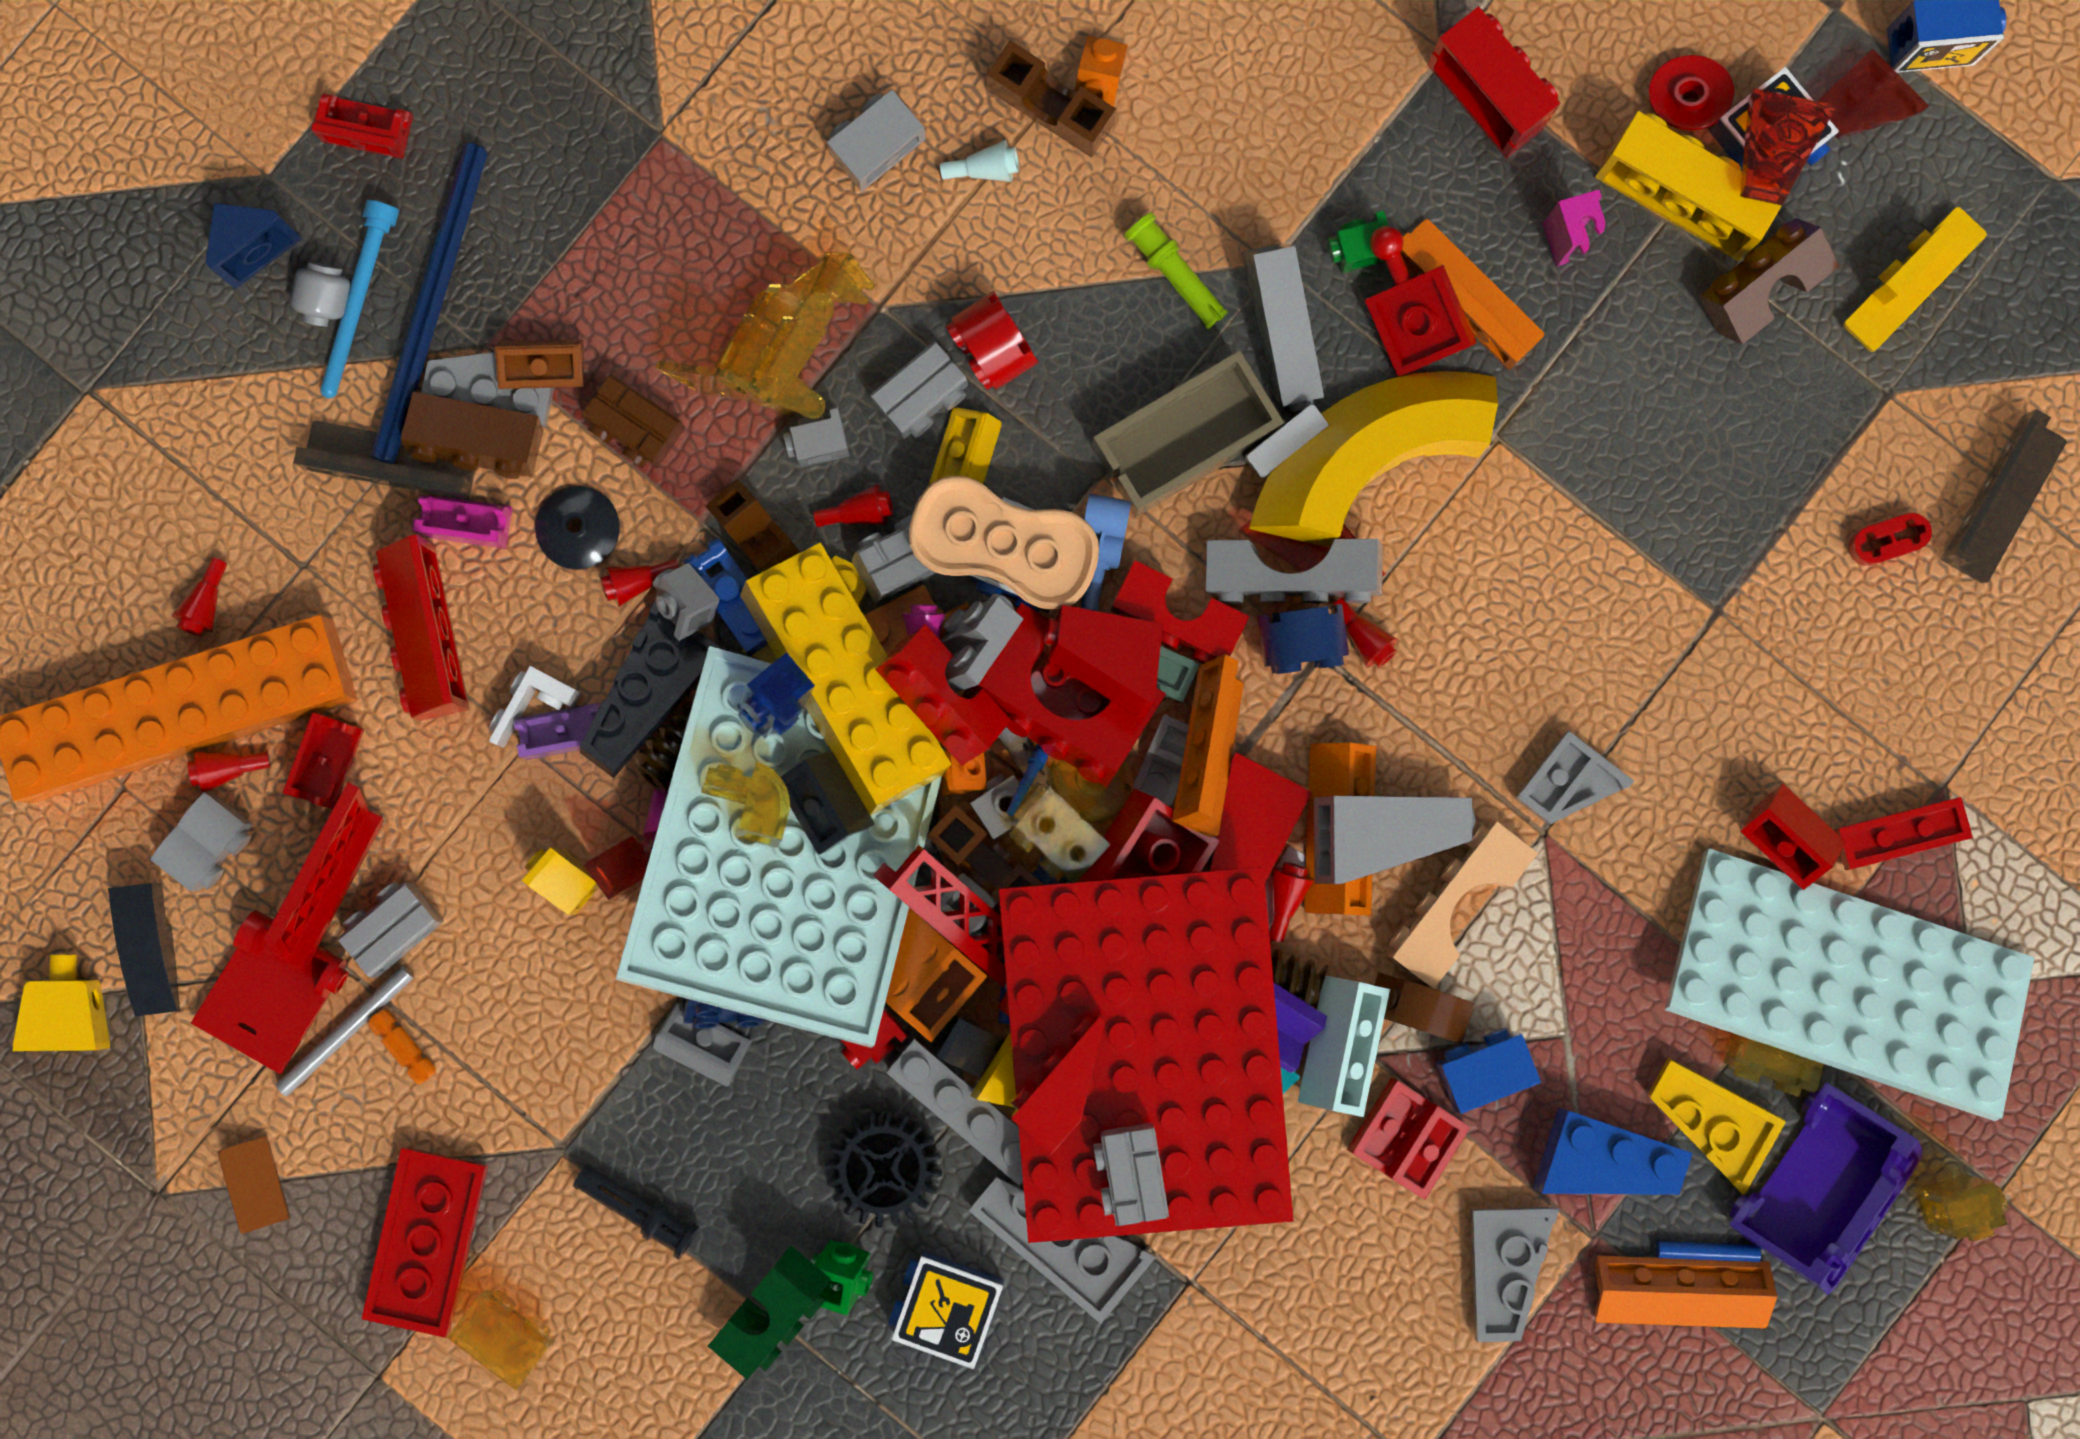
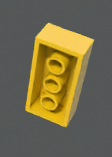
M1637 111L1620 134L1595 176L1596 179L1738 262L1763 239L1787 198L1778 192V188L1772 182L1763 178L1755 179L1741 171L1740 165L1734 160L1724 156L1717 157L1704 149V145L1698 139L1690 135L1681 136L1667 128V123L1662 118L1651 113L1643 114L1640 111Z

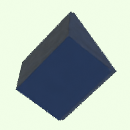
M214 203L205 263L219 277L234 289H237L301 241L302 237L275 210Z

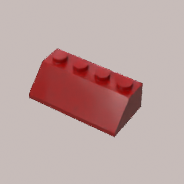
M417 534L407 536L376 551L378 564L373 565V574L377 587L384 589L387 605L382 606V617L386 629L393 631L396 645L390 648V654L396 672L401 671L404 687L399 689L401 706L405 713L410 712L411 718L423 721L468 711L470 707L436 547Z

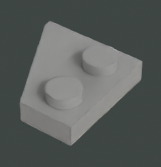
M1566 731L1514 799L1545 823L1552 824L1607 796L1630 787L1634 780L1573 733Z

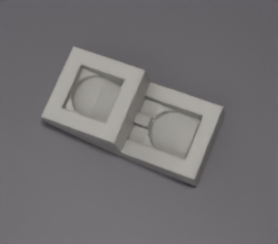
M1165 714L1163 715L1127 798H1129L1135 788L1157 798L1167 806H1171L1178 790L1188 724Z

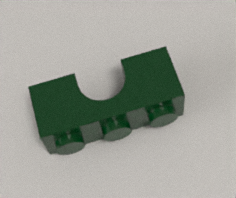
M791 1245L751 1293L767 1311L759 1308L750 1299L746 1298L707 1347L746 1380L749 1379L758 1367L766 1372L782 1352L777 1347L778 1343L782 1341L788 1346L804 1326L799 1321L802 1315L810 1320L826 1301V1298L820 1293L830 1282L831 1278Z

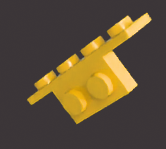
M1960 207L1953 209L1931 233L1924 229L1906 247L1911 253L1902 263L1895 259L1878 276L1882 283L1843 323V327L1868 351L1874 352L1977 247L1987 236L1986 231Z

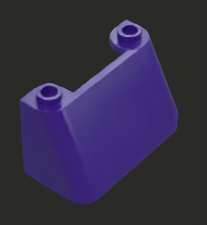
M1826 1082L1820 1091L1815 1088L1806 1098L1802 1106V1110L1806 1112L1804 1118L1806 1125L1759 1194L1753 1193L1749 1198L1742 1195L1736 1201L1729 1214L1733 1218L1729 1225L1811 1285L1829 1295L1842 1280L1913 1175L1922 1159L1923 1150L1918 1139Z

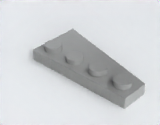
M998 1176L993 1179L968 1210L1100 1324L1156 1258L1155 1254L1119 1236L1028 1243L1024 1189Z

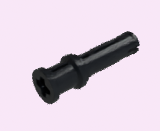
M588 1163L574 1181L573 1187L575 1189L581 1190L609 1210L641 1229L640 1234L643 1235L642 1238L647 1241L654 1239L674 1252L673 1257L677 1260H680L700 1229V1226L694 1223L690 1226L669 1213V1207L665 1204L652 1205L623 1185L600 1173ZM603 1187L607 1189L611 1193L615 1194L619 1198L631 1204V1207H627L626 1205L622 1204L618 1200L614 1199L610 1195L600 1190V1188ZM642 1211L643 1213L648 1215V1218L646 1219L645 1217L638 1214V1212ZM663 1227L669 1228L670 1230H672L680 1236L675 1237L674 1235L664 1230Z

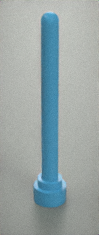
M366 200L362 217L365 218L364 226L367 228L351 282L345 313L340 320L320 388L322 396L328 399L334 398L337 395L384 233L389 234L390 227H395L399 215V209L379 201Z

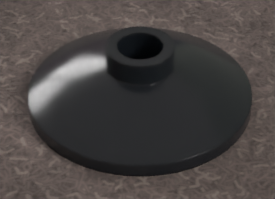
M571 486L553 493L543 503L537 514L535 533L542 552L552 562L563 568L584 570L597 566L611 555L619 539L620 520L614 505L601 492L590 487ZM574 518L581 519V530L576 533L569 532V522Z

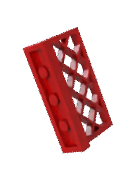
M347 782L264 937L266 942L262 951L264 956L302 973L305 972L384 823L383 817L368 810L359 787Z

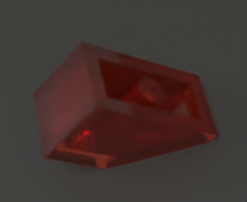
M632 835L584 864V867L608 900L623 901L642 886L653 844L648 838L641 841L638 836Z

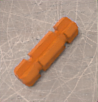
M382 1009L368 1020L369 1028L376 1036H382L381 1042L402 1068L407 1067L409 1069L407 1074L416 1084H423L429 1080L436 1072L435 1066L427 1057L422 1058L421 1054L423 1052L402 1026L397 1027L395 1025L397 1020L388 1010Z

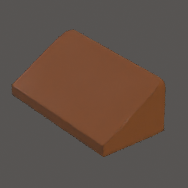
M583 340L498 342L495 346L498 389L584 387Z
M268 1136L218 1150V1158L241 1234L291 1218Z

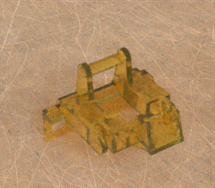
M825 252L821 262L790 284H769L767 289L757 293L714 368L658 361L655 369L700 394L746 400L770 408L780 414L787 415L797 412L807 418H818L824 413L825 401L820 394L811 390L797 376L826 333L824 328L834 312L833 301L865 305L868 303V297L862 294V289L874 290L875 284L850 253Z

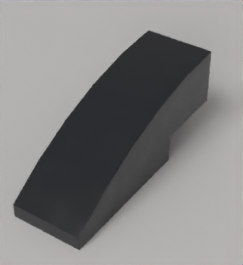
M147 883L108 888L116 947L135 1017L180 1011L172 926H166L162 884Z

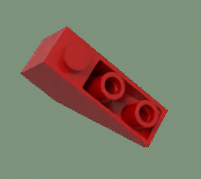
M1100 1012L1093 1020L1086 1015L1070 1033V1036L1075 1040L1064 1053L1056 1049L1042 1065L1040 1070L1045 1075L1037 1085L1033 1087L1027 1083L1011 1101V1104L1016 1108L1012 1112L1011 1119L1051 1154L1082 1120L1105 1023V1017Z

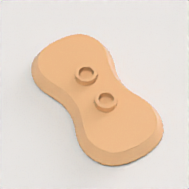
M963 476L944 477L931 483L915 506L909 529V541L913 554L928 569L949 576L980 575L992 578L1005 584L1026 602L1044 609H1060L1062 605L1070 606L1076 603L1089 587L1098 562V538L1092 527L1078 515L1058 509L1028 510L1013 506L1000 499L980 482Z

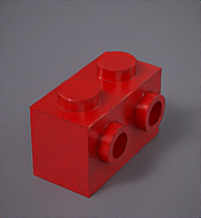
M1783 783L1754 806L1740 830L1746 838L1803 890L1833 868L1846 843L1841 836Z

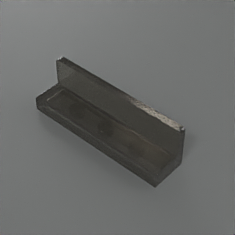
M2038 409L2021 416L1940 559L1981 584L1989 582L2067 443L2065 438L2046 428L2051 419L2050 416Z
M313 421L307 449L296 447L293 464L304 471L449 498L470 500L475 471L457 468L452 462L436 459L435 463L418 461L407 453L402 441L393 464L376 461L371 457V450L377 434L374 431Z

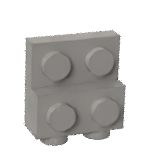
M992 594L989 600L984 603L977 601L973 602L967 610L962 611L958 609L948 618L943 626L947 632L940 641L954 655L946 666L945 676L950 688L955 693L980 683L1023 620L1013 610L1012 603L1002 595Z

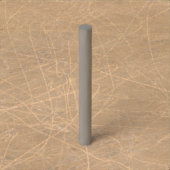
M401 966L275 1084L276 1088L284 1096H289L366 1024L375 1013L382 1009L413 980L414 976L406 967Z

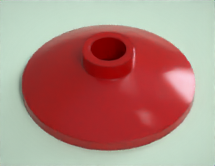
M1684 55L1667 61L1655 72L1649 85L1648 96L1652 110L1667 125L1681 130L1693 131L1705 129L1718 123V120L1730 110L1735 89L1730 74L1721 64L1704 56ZM1694 98L1696 102H1687L1684 99Z

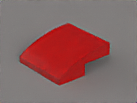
M1391 1077L1346 1150L1426 1200L1471 1127Z

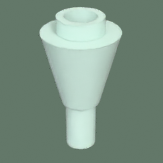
M1003 140L967 156L966 159L940 163V170L943 180L969 176L970 178L1012 182L1013 173L1019 172V160L1016 148H1009L1007 141Z

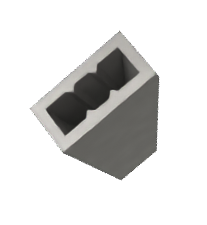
M1280 243L1241 252L1276 403L1281 406L1288 405L1289 411L1303 410L1311 403L1314 404V399L1323 398L1324 393L1295 245Z
M1314 797L1315 884H1343L1472 841V830L1475 826L1472 798Z

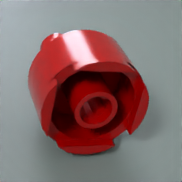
M994 290L951 318L952 323L945 326L965 356L969 353H972L974 356L973 359L968 361V364L986 390L992 387L998 390L1039 363Z

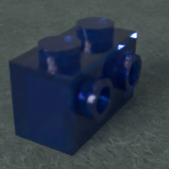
M786 652L746 684L737 708L740 710L738 716L748 730L752 733L758 731L764 739L774 731L781 736L800 719L798 715L804 711V706L815 684Z

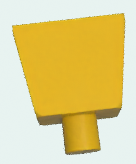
M50 955L49 980L26 981L24 985L13 1040V1051H86L110 1049L100 981L77 980V955Z

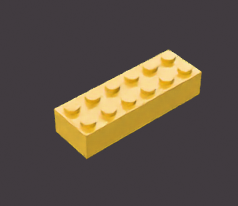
M821 542L745 581L740 594L742 600L870 816L943 776L952 764L933 733L875 670L887 657V654Z

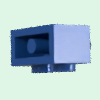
M1507 1027L1484 1035L1485 1043L1469 1049L1468 1044L1464 1043L1443 1052L1445 1058L1435 1063L1454 1111L1463 1114L1542 1083L1523 1034L1516 1031L1509 1033Z

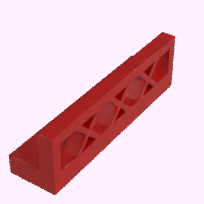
M920 845L916 847L896 872L886 863L879 867L873 874L879 882L1002 987L1007 983L1005 963L1002 964L997 960V942L1003 941L1002 932H997V925L1002 929L1001 916ZM924 861L931 867V885L913 887L907 880ZM941 877H943L947 881V883H941ZM958 890L960 892L959 910L942 912L941 893ZM931 894V902L924 895ZM969 901L976 907L969 908ZM986 915L988 917L987 934L970 936L969 918ZM959 919V926L952 920ZM981 944H987V950Z

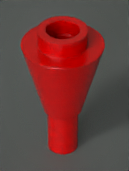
M875 484L839 503V506L814 511V521L817 527L840 522L844 524L887 525L888 516L893 515L891 496L888 490L882 491L880 486Z
M211 558L202 580L195 585L172 614V617L178 620L177 628L195 636H201L203 631L213 632L219 593L218 585L228 565L226 562L217 558Z
M674 559L651 567L649 565L605 567L607 575L600 577V581L607 602L615 600L618 607L622 606L653 587V582L660 573L667 569L675 570L679 568L677 560Z
M1343 598L1338 599L1333 605L1342 604L1347 632L1366 668L1374 664L1378 668L1384 666L1397 653L1394 645L1398 639L1363 616H1359Z
M268 751L244 756L227 753L194 752V761H188L187 768L192 787L200 786L203 793L243 776L246 772L271 768V761Z
M1284 862L1283 868H1273L1274 915L1269 929L1270 940L1284 943L1290 918L1296 913L1315 880L1307 875L1309 869L1304 866Z

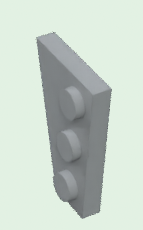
M495 352L428 361L421 393L537 415L542 427L546 428L554 388L498 389Z
M1559 1208L1470 1209L1474 1333L1477 1342L1521 1341L1536 1291L1534 1289L1541 1264L1546 1257L1547 1243L1553 1223L1555 1224Z

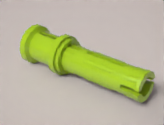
M1152 212L1146 214L1124 234V238L1127 241H1133L1147 257L1146 264L1150 269H1159L1209 330L1216 324L1215 322H1219L1229 312L1223 308L1178 254L1180 250L1179 244L1175 239L1169 240L1154 222L1156 216Z

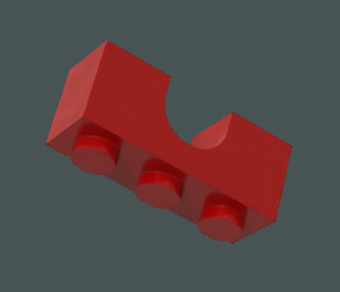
M1134 560L1112 605L1111 611L1120 616L1162 623L1161 644L1172 649H1177L1180 644L1194 651L1192 658L1202 664L1223 655L1231 656L1250 616L1211 597L1204 613L1198 618L1190 621L1177 619L1168 611L1165 602V596L1173 578Z
M924 624L900 641L875 670L960 765L963 766L988 750L1010 723L1011 719L983 688L967 699L960 697L950 688L946 680L945 669L954 655L930 628Z

